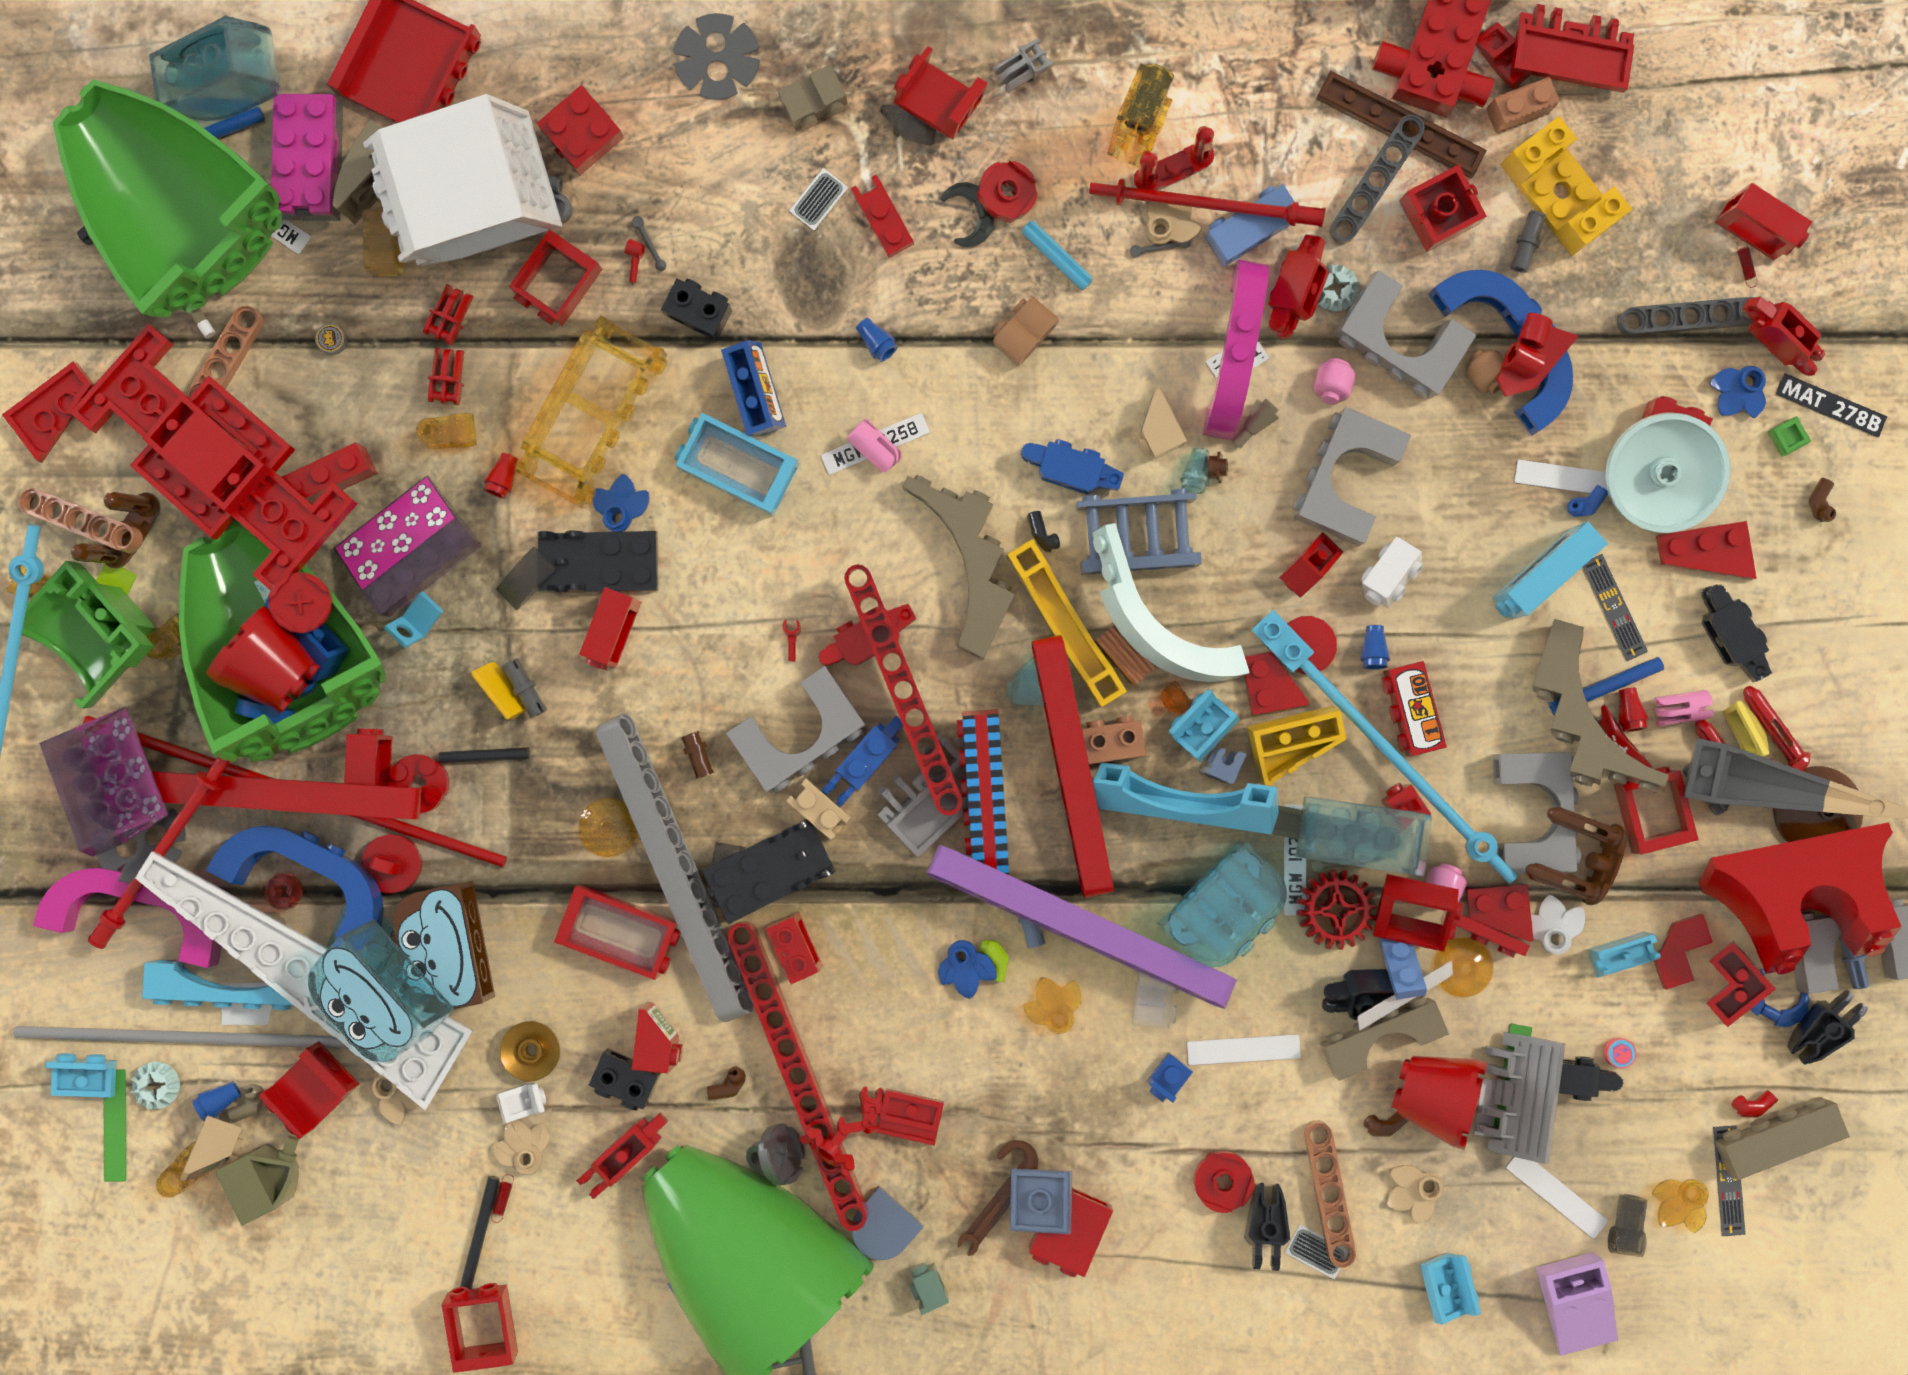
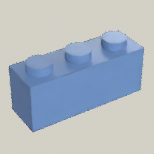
M1284 184L1276 189L1270 186L1258 195L1260 199L1254 203L1287 207L1295 201ZM1234 213L1235 215L1227 220L1221 217L1209 226L1210 231H1208L1205 239L1222 266L1226 267L1288 228L1289 222L1282 218Z

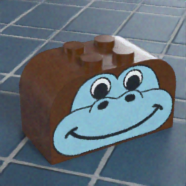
M473 880L416 892L404 898L394 913L393 928L395 934H392L391 939L395 952L398 951L400 963L397 965L398 977L401 982L404 981L405 990L411 1002L427 1012H442L482 1004L494 998V986Z

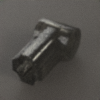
M1619 1194L1615 1226L1610 1228L1608 1234V1249L1610 1253L1643 1257L1647 1243L1646 1234L1643 1230L1647 1199L1631 1194Z

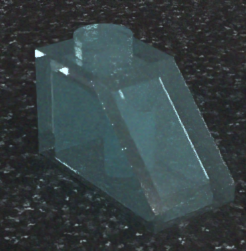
M1034 657L1013 675V681H1007V699H1012V705L1043 706Z

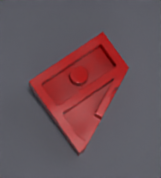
M1528 884L1466 889L1470 919L1528 942H1534Z

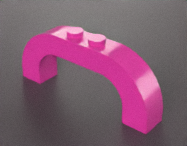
M1240 259L1235 263L1230 288L1233 298L1218 378L1212 400L1207 408L1202 435L1232 440L1237 431L1249 388L1265 305L1269 267L1266 264Z
M124 865L116 871L103 869L102 867L83 869L70 873L58 880L42 898L33 926L60 933L74 931L80 908L91 895L104 893L121 898L130 883L119 881ZM143 886L133 901L165 908L171 911L182 925L184 937L178 961L205 968L218 965L222 946L215 940H211L200 928L181 916L175 908L166 904L148 888Z

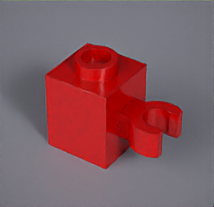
M1400 782L1385 791L1387 796L1381 800L1386 808L1408 811L1388 810L1400 830L1407 831L1431 815L1412 784H1404L1403 786Z

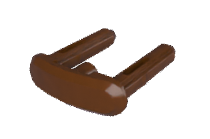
M112 492L107 493L103 499L107 509L129 512L124 521L120 522L139 529L144 541L160 513L158 498L149 492H143L138 495ZM130 531L126 532L122 537L123 546H126L131 541ZM84 543L75 544L71 549L72 558L76 561L105 563L111 568L125 566L136 553H125L106 545Z
M1560 806L1550 808L1547 811V817L1552 823L1601 841L1599 846L1604 848L1601 854L1590 852L1586 856L1585 866L1594 871L1592 878L1587 876L1586 880L1540 863L1528 864L1525 868V873L1531 880L1582 898L1583 902L1587 905L1598 904L1607 895L1619 872L1627 842L1625 830L1619 824L1609 826ZM1585 824L1595 826L1597 828L1596 832L1586 830L1584 828ZM1563 880L1575 883V887L1565 886L1562 882Z

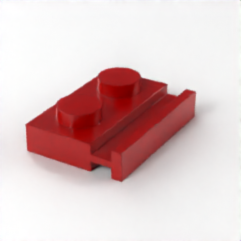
M886 1088L878 1122L879 1129L876 1133L935 1146L944 1101Z

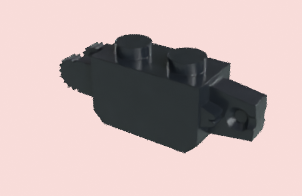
M1721 584L1705 587L1703 592H1701V596L1709 612L1703 615L1701 624L1724 664L1740 666L1752 682L1760 681L1772 674L1764 654L1769 651L1766 645L1767 638L1760 628H1756L1751 619L1752 612L1748 605L1741 602L1740 599L1733 600L1729 592H1726V589Z

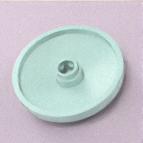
M1673 412L1651 415L1630 426L1614 444L1606 465L1608 494L1619 513L1640 528L1660 533L1682 531L1706 519L1722 501L1730 479L1728 451L1717 432L1697 418Z

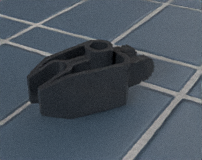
M1386 969L1349 970L1343 975L1342 981L1325 986L1323 992L1325 999L1323 998L1322 1008L1329 1013L1348 1012L1350 1018L1358 1020L1357 1016L1394 995L1388 971Z
M1849 990L1840 993L1830 1003L1826 1000L1816 1001L1793 1030L1787 1047L1792 1054H1795L1808 1045L1798 1056L1804 1065L1823 1060L1855 1039V1030L1852 1026L1866 1014L1868 1007L1861 1002L1844 1016L1840 1014L1854 999V994Z
M1575 1056V1060H1563L1559 1093L1573 1095L1575 1100L1591 1101L1592 1097L1599 1096V1091H1618L1619 1089L1621 1090L1624 1083L1618 1073L1616 1074L1615 1071L1611 1070L1609 1072V1070L1600 1069V1066L1594 1062V1058Z
M1262 1182L1257 1185L1250 1202L1244 1239L1249 1245H1253V1269H1261L1263 1261L1262 1246H1270V1266L1272 1271H1279L1281 1246H1284L1290 1240L1286 1201L1279 1184L1273 1185L1271 1205L1265 1203L1264 1183Z

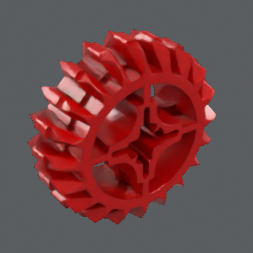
M1330 869L1329 879H1327L1324 872H1319V883L1313 878H1309L1308 882L1313 888L1309 890L1302 887L1300 890L1307 897L1306 900L1297 898L1296 902L1305 905V909L1296 910V915L1306 916V918L1298 924L1300 927L1310 925L1305 935L1310 938L1316 934L1314 943L1320 945L1325 939V948L1331 949L1335 941L1337 949L1343 950L1344 940H1346L1350 947H1354L1355 941L1353 937L1356 936L1361 941L1365 940L1361 930L1364 929L1371 932L1373 928L1367 925L1366 922L1368 919L1372 921L1377 919V916L1369 914V910L1376 909L1377 904L1368 903L1367 901L1375 896L1374 892L1363 893L1368 887V883L1363 881L1357 885L1359 875L1353 874L1348 880L1347 870H1342L1338 878L1336 870ZM1339 885L1348 887L1355 894L1358 903L1345 902L1342 892H1339ZM1330 887L1327 901L1322 905L1314 907L1318 895L1324 889ZM1335 902L1340 906L1348 908L1342 909L1341 913L1338 912L1339 916L1324 911L1330 910ZM1359 912L1355 923L1343 932L1346 918L1351 914ZM1315 916H1328L1331 926L1334 927V933H1327L1321 929L1316 922Z

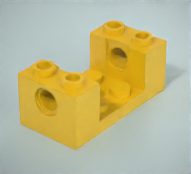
M1559 115L1513 150L1500 165L1534 209L1546 214L1544 222L1569 254L1573 256L1633 209L1615 186L1604 194L1600 192L1568 151V148L1578 138ZM1558 184L1565 186L1568 191L1567 198H1558L1554 194V186Z

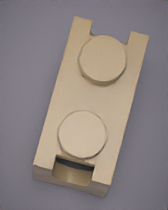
M806 778L796 792L786 800L830 840H833L852 818L847 811L835 804L836 802L828 795H825L809 778Z

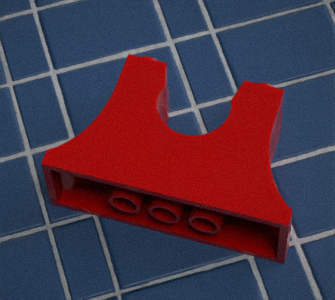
M1889 822L1712 857L1698 882L1702 893L1723 903L1741 921L1752 939L1765 974L1777 972L1778 975H1784L1794 971L1811 946L1809 926L1802 916V910H1816L1831 917L1841 931L1843 942L1854 956L1866 954L1867 957H1873L1882 954L1902 927L1888 896L1882 872L1884 848L1893 834Z

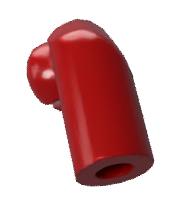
M1766 1090L1755 1101H1747L1744 1096L1739 1095L1732 1101L1731 1106L1737 1110L1736 1114L1741 1117L1757 1118L1777 1103L1778 1099L1769 1090Z

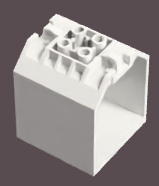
M484 94L379 129L363 142L365 149L374 150L371 153L375 165L371 169L375 180L373 182V189L383 206L382 219L385 226L390 230L391 235L398 236L401 254L398 255L399 262L406 263L416 260L417 265L425 266L459 260L545 233L549 229L555 230L563 227L529 111Z

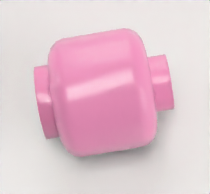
M1338 358L1329 359L1318 367L1314 382V392L1321 398L1322 402L1330 405H1336L1338 402L1347 400L1351 396L1355 381L1354 370L1345 360Z
M1445 863L1432 867L1425 880L1428 883L1459 889L1458 902H1460L1466 886V880L1462 876L1463 872L1457 867Z

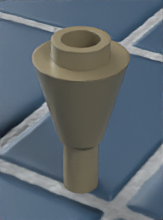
M1266 398L1263 402L1257 399L1243 425L1244 428L1232 442L1241 449L1252 435H1256L1279 419L1276 415L1278 409Z

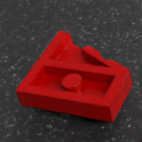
M1272 652L1245 657L1250 672L1244 675L1251 715L1309 705L1308 699Z

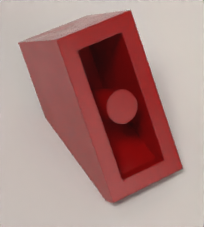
M1322 532L1289 565L1279 578L1289 590L1301 598L1324 577L1344 552Z

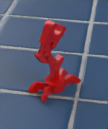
M866 1086L860 1090L859 1099L862 1121L846 1124L844 1117L841 1116L837 1122V1133L832 1140L823 1139L821 1130L813 1128L806 1130L805 1135L801 1136L799 1141L804 1145L810 1143L812 1149L816 1151L821 1159L832 1164L834 1167H839V1173L843 1177H847L848 1172L853 1171L855 1168L854 1159L851 1154H842L839 1146L847 1135L860 1132L872 1134L878 1131L879 1127L875 1126L882 1109L884 1096L882 1088H878L875 1091V1099L868 1096Z

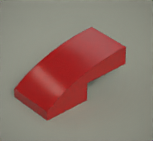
M1496 22L1479 35L1476 46L1494 71L1513 90L1531 75L1510 71L1515 38L1499 22Z

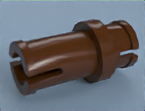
M699 731L681 737L685 746L683 749L684 754L689 756L696 779L714 773L705 751V747H707L706 742H702Z

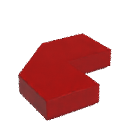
M1697 914L1671 924L1661 950H1658L1661 958L1654 960L1663 989L1667 990L1694 981L1685 952L1713 943L1703 914Z

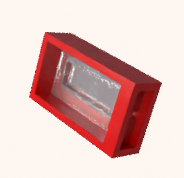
M580 884L575 886L554 943L656 980L660 974H666L671 961L667 954L670 946L676 947L681 932L677 929L676 920Z

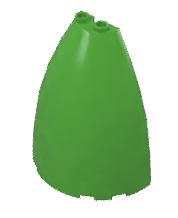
M93 79L82 88L79 94L81 96L80 102L76 106L70 105L65 107L53 121L61 163L72 199L86 231L115 279L142 314L153 317H170L173 311L183 309L188 313L206 305V299L216 293L223 296L236 287L265 257L273 244L270 237L273 231L279 229L281 225L282 212L279 210L278 202L281 201L274 188L241 156L194 120L161 102L131 90Z
M238 521L231 523L217 540L200 537L194 540L192 544L183 548L179 585V631L182 659L192 698L212 753L228 761L235 762L238 757H248L250 762L269 760L273 757L274 753L287 750L289 754L303 750L347 727L358 718L357 711L362 707L371 706L380 695L378 687L380 683H385L386 673L381 661L359 626L330 590L333 600L332 612L325 624L349 649L338 672L317 681L316 689L310 695L293 700L289 708L296 710V713L277 723H274L265 714L254 719L234 712L237 698L243 695L217 685L206 673L221 649L225 645L227 646L240 631V627L258 609L264 606L265 602L254 583L258 579L252 574L272 552ZM304 565V567L298 572V573H301V572H303V573H310V574L316 576V575H315L307 566H305V565Z
M677 1145L665 1156L668 1162L661 1169L654 1166L642 1177L645 1182L641 1186L662 1267L679 1306L725 1375H769L773 1371L772 1364L774 1362L782 1365L835 1315L842 1305L840 1299L843 1296L848 1299L858 1290L864 1282L861 1277L863 1275L868 1276L873 1270L874 1264L840 1230L795 1194L780 1185L773 1184L765 1176L726 1158L689 1145L682 1149Z

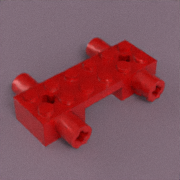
M1427 0L1416 35L1408 49L1382 41L1371 70L1398 79L1391 99L1445 118L1455 107L1457 99L1483 108L1492 91L1494 79L1467 69L1491 0Z

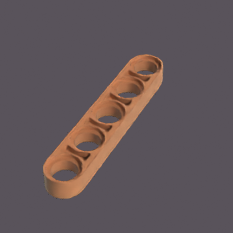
M248 305L241 306L234 311L186 395L190 397L208 375L213 378L211 369L217 363H223L226 371L223 377L215 380L225 389L228 387L263 326V317L260 312ZM247 312L253 313L255 316L254 324L249 328H244L241 325V317ZM231 338H238L240 341V348L235 353H229L226 349V343Z
M35 488L25 489L19 496L18 505L22 512L125 553L136 552L142 545L143 536L136 527ZM38 495L39 503L35 509L31 510L30 502L34 496ZM60 504L62 507L61 514L54 519L53 509ZM83 513L85 516L84 523L77 528L76 518L79 514ZM104 522H107L108 530L104 536L100 537L99 527ZM130 531L131 541L126 546H123L122 537L126 532Z
M1314 1120L1306 1125L1304 1138L1328 1258L1335 1266L1346 1268L1354 1262L1356 1250L1334 1137L1331 1128L1325 1122ZM1323 1127L1326 1130V1138L1323 1142L1315 1143L1311 1140L1310 1134L1314 1128ZM1322 1156L1330 1157L1332 1160V1167L1327 1172H1320L1316 1168V1162ZM1327 1186H1334L1338 1190L1337 1198L1331 1202H1327L1322 1198V1191ZM1334 1215H1339L1343 1218V1226L1338 1231H1332L1328 1228V1220ZM1339 1245H1345L1349 1248L1348 1257L1342 1261L1336 1260L1333 1256L1334 1249Z

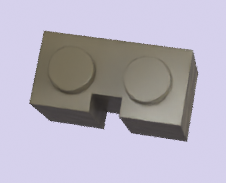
M830 64L809 74V78L801 82L797 80L778 90L779 99L795 130L800 128L803 130L809 129L818 123V119L826 115H837L848 104L846 94Z

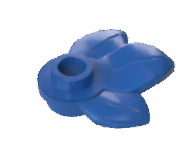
M1746 366L1741 370L1727 368L1717 373L1711 379L1710 385L1722 392L1718 399L1720 415L1731 416L1744 409L1750 417L1756 418L1763 411L1766 399L1762 390L1765 387L1766 378L1760 368L1756 366ZM1747 376L1752 378V386L1746 384L1745 378Z
M622 474L615 480L609 491L595 488L593 506L597 512L603 515L604 525L609 530L623 532L630 526L632 519L643 515L649 504L650 496L646 490L636 492L631 479L627 475ZM621 513L622 519L619 523H616L615 517Z
M958 940L949 947L948 958L940 963L938 976L942 985L954 982L958 993L965 998L971 999L978 990L980 980H995L997 972L989 956L977 952L971 942ZM963 951L966 954V960L959 959L957 952Z

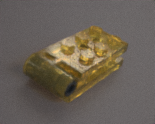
M1140 63L1116 118L1107 152L1108 155L1118 159L1121 150L1127 152L1133 136L1136 137L1129 164L1139 168V160L1142 153L1148 150L1150 152L1153 151L1158 134L1162 131L1173 99L1168 97L1175 77L1170 70L1153 63L1146 65Z

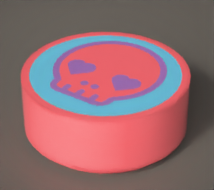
M1613 1038L1604 1047V1058L1611 1066L1627 1068L1636 1059L1635 1046L1627 1039Z

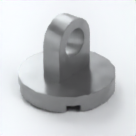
M784 1123L774 1124L766 1128L760 1141L755 1142L746 1151V1160L754 1171L764 1173L766 1178L773 1184L787 1185L795 1182L801 1175L803 1166L800 1167L801 1159H804L805 1150L803 1143L799 1141L800 1136L797 1130L793 1127H788Z

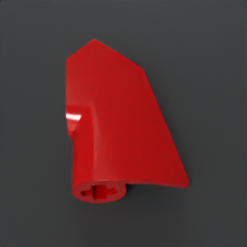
M1528 313L1517 342L1513 343L1508 349L1496 379L1504 397L1537 388L1578 338L1577 334L1553 327V321L1547 316L1538 313Z

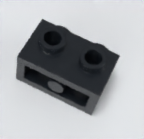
M676 278L661 308L664 316L718 341L733 311L730 304L727 303L729 299L715 291L711 295L702 291V286L691 279L686 278L684 282Z
M607 1048L602 1053L589 1086L595 1088L594 1092L604 1098H611L613 1096L622 1100L621 1104L626 1108L635 1111L638 1108L644 1109L648 1105L661 1073L632 1070L633 1059Z

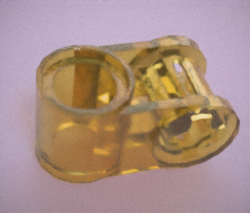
M457 413L443 417L426 418L421 420L416 427L418 439L430 449L465 448L477 445L474 414ZM434 428L438 433L433 434V439H430L427 435L431 434V429Z
M179 613L146 636L154 645L146 655L147 657L160 661H169L182 652ZM159 640H163L165 649L162 653L157 654L155 650L156 643Z
M195 1141L186 1147L176 1157L175 1161L158 1176L155 1185L156 1190L161 1196L166 1198L175 1197L188 1190L206 1174L203 1173L187 1181L179 1180ZM170 1175H174L178 1178V1189H175L170 1185Z

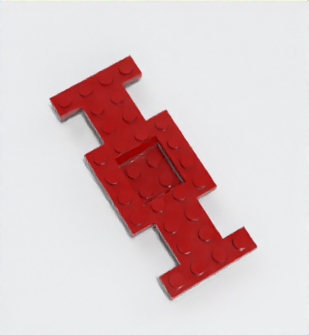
M148 323L70 413L96 434L115 412L139 433L148 444L130 466L210 538L217 540L236 519L266 545L272 552L252 575L271 591L274 584L283 576L298 573L358 503L333 482L314 504L309 502L276 473L296 449L209 375L190 397L155 368L174 344Z

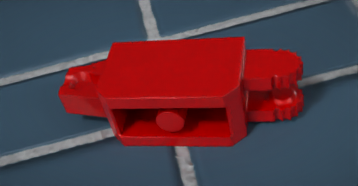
M1305 234L1297 251H1288L1286 259L1281 265L1280 275L1275 288L1270 293L1268 305L1273 310L1268 327L1272 331L1277 332L1276 334L1283 340L1293 336L1292 334L1299 320L1306 321L1313 317L1328 278L1329 271L1321 262L1325 241L1320 236Z
M1761 296L1747 299L1743 310L1753 321L1748 331L1785 366L1793 365L1805 376L1815 375L1818 368L1813 361L1820 362L1825 356L1824 350L1817 344L1821 333L1791 304L1785 302L1773 304Z
M908 603L888 611L886 610L898 642L900 638L899 632L917 620ZM875 607L864 614L872 615L876 613L878 607ZM849 621L836 629L838 634L833 636L836 642L820 651L818 658L821 664L825 666H833V663L836 664L844 659L848 664L858 666L875 655L861 621L855 625L852 621ZM877 626L872 631V638L878 643H884L890 635L889 630L885 626Z
M661 1112L649 1123L645 1118L638 1120L598 1156L590 1165L591 1167L576 1181L581 1186L588 1182L596 1172L603 1181L597 1184L589 1194L592 1199H595L608 1186L611 1188L657 1145L662 1138L657 1132L669 1120Z

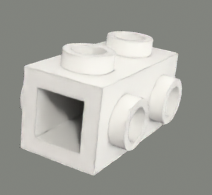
M1397 536L1391 544L1386 543L1378 556L1380 558L1374 567H1368L1361 579L1365 598L1376 606L1382 604L1389 608L1393 601L1398 602L1406 591L1405 585L1410 578L1415 579L1424 566L1422 563V551Z

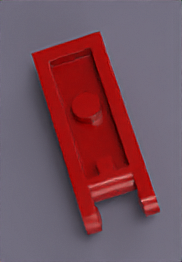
M875 174L871 177V180L876 188L863 195L860 194L856 185L850 189L886 255L890 258L914 245V241L881 181Z
M1461 915L1460 920L1454 919L1453 923H1456L1457 927L1472 933L1470 939L1487 946L1488 941L1499 945L1497 951L1514 958L1516 953L1526 956L1530 945L1464 915Z

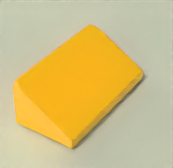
M490 662L471 672V676L505 719L515 720L526 711L520 698L514 696L512 692L514 688L508 677L495 662Z

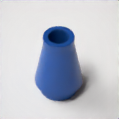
M865 318L857 325L856 330L861 335L873 359L877 358L880 362H883L896 352L898 346L895 344V338L873 323L870 318Z
M1382 625L1366 626V635L1360 659L1365 669L1387 668V662L1390 661L1384 626Z
M231 1081L226 1085L199 1093L198 1098L192 1102L200 1118L205 1121L207 1116L216 1118L231 1103L241 1097L242 1094L236 1083Z

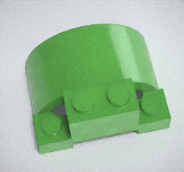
M65 561L27 603L22 636L31 638L46 646L72 667L86 689V696L84 698H76L74 702L79 708H90L106 694L129 667L135 668L149 653L154 645L148 638L157 628L122 588L99 584L81 563Z

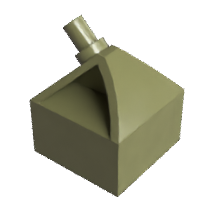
M287 1136L283 1150H277L266 1144L215 1171L241 1226L275 1210L294 1197L299 1177V1164L296 1160L297 1154L295 1153L299 1141L297 1137Z

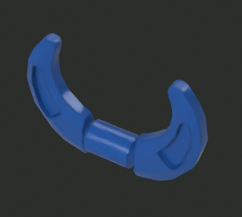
M1801 992L1798 1003L1790 1009L1778 1011L1765 1004V999H1763L1750 1010L1756 1016L1761 1014L1774 1021L1775 1026L1790 1027L1801 1022L1807 1014L1810 1005L1809 994Z

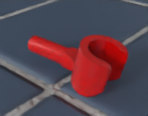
M632 239L627 241L624 253L632 256L629 282L636 283L638 264L644 255L645 248L642 243Z
M784 620L782 625L788 639V661H796V637L801 633V626L798 620H796L797 628L794 631L787 630V620Z

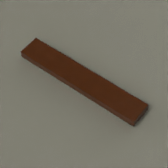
M1331 70L1316 97V100L1388 137L1403 117L1407 115L1420 117L1424 123V133L1414 147V150L1449 168L1459 164L1464 175L1471 179L1487 151ZM1406 122L1402 126V132L1407 137H1415L1418 133V127L1413 122Z

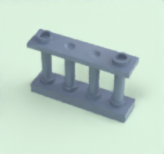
M1184 488L1171 490V495L1100 500V495L1083 496L1082 501H1078L1076 504V511L1086 510L1089 555H1087V560H1082L1080 563L1081 575L1102 574V563L1099 553L1094 548L1092 533L1099 529L1098 509L1116 508L1117 530L1130 571L1198 567L1201 565V552H1193V548L1189 544L1186 503L1194 502L1197 499L1196 493H1189L1188 489ZM1175 504L1178 543L1175 554L1164 555L1163 550H1160L1157 505ZM1145 506L1148 538L1146 556L1134 557V552H1131L1127 507Z

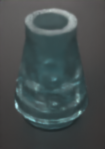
M1203 448L1192 449L1190 458L1180 478L1181 488L1188 489L1189 493H1204L1205 488L1209 486L1208 450Z

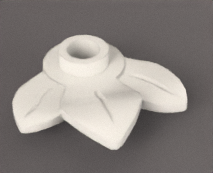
M1548 895L1540 906L1539 915L1531 914L1533 938L1540 940L1544 949L1551 954L1559 955L1565 953L1571 947L1572 938L1583 931L1585 925L1584 909L1576 907L1566 911L1560 900L1553 895ZM1553 934L1561 935L1563 938L1562 943L1559 945L1553 944L1551 936Z

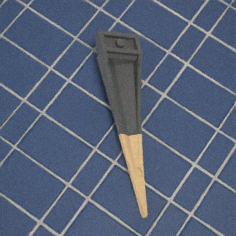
M1699 738L1695 739L1683 797L1715 804L1908 819L1907 807L1731 745Z

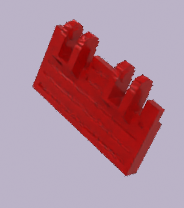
M1537 4L1533 14L1525 12L1519 14L1510 71L1544 78L1549 77L1554 80L1621 93L1628 90L1635 47L1633 45L1634 34L1621 32L1618 42V19H1610L1606 27L1605 39L1599 38L1602 16L1593 15L1589 25L1565 21L1563 31H1561L1562 8L1554 7L1550 15L1549 28L1542 27L1545 5Z

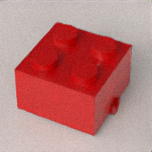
M582 84L537 122L541 132L554 145L556 154L561 159L565 158L579 176L624 139L619 127Z
M1459 164L1412 188L1399 200L1426 252L1478 226L1487 217L1476 197L1478 195L1477 188L1473 184H1469Z

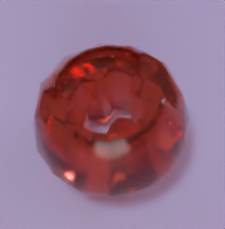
M290 873L274 875L265 887L267 902L278 910L287 911L293 909L300 903L304 894L302 883L296 876ZM287 886L286 893L289 896L281 897L282 890L280 887Z

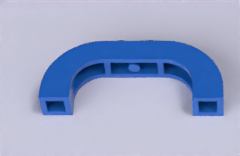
M1469 270L1457 273L1441 282L1428 293L1444 317H1447L1462 305L1471 302H1481L1492 306L1499 312L1517 338L1528 313H1542L1538 302L1532 298L1530 299L1517 283L1502 274L1488 270ZM1567 351L1542 380L1535 396L1514 412L1531 436L1553 422L1561 414L1570 398L1573 387V368Z
M258 826L243 830L228 839L218 849L206 869L207 872L231 884L244 885L258 860L271 853H280L333 880L343 890L347 904L346 913L335 937L360 950H372L380 933L384 908L380 889L373 876L360 863L345 856V849L332 843L325 846L318 842L319 836L309 831L303 830L301 834L290 829L273 826Z

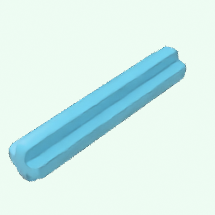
M1031 220L1022 229L1023 235L1080 290L1086 289L1091 284L1092 276L1035 221Z

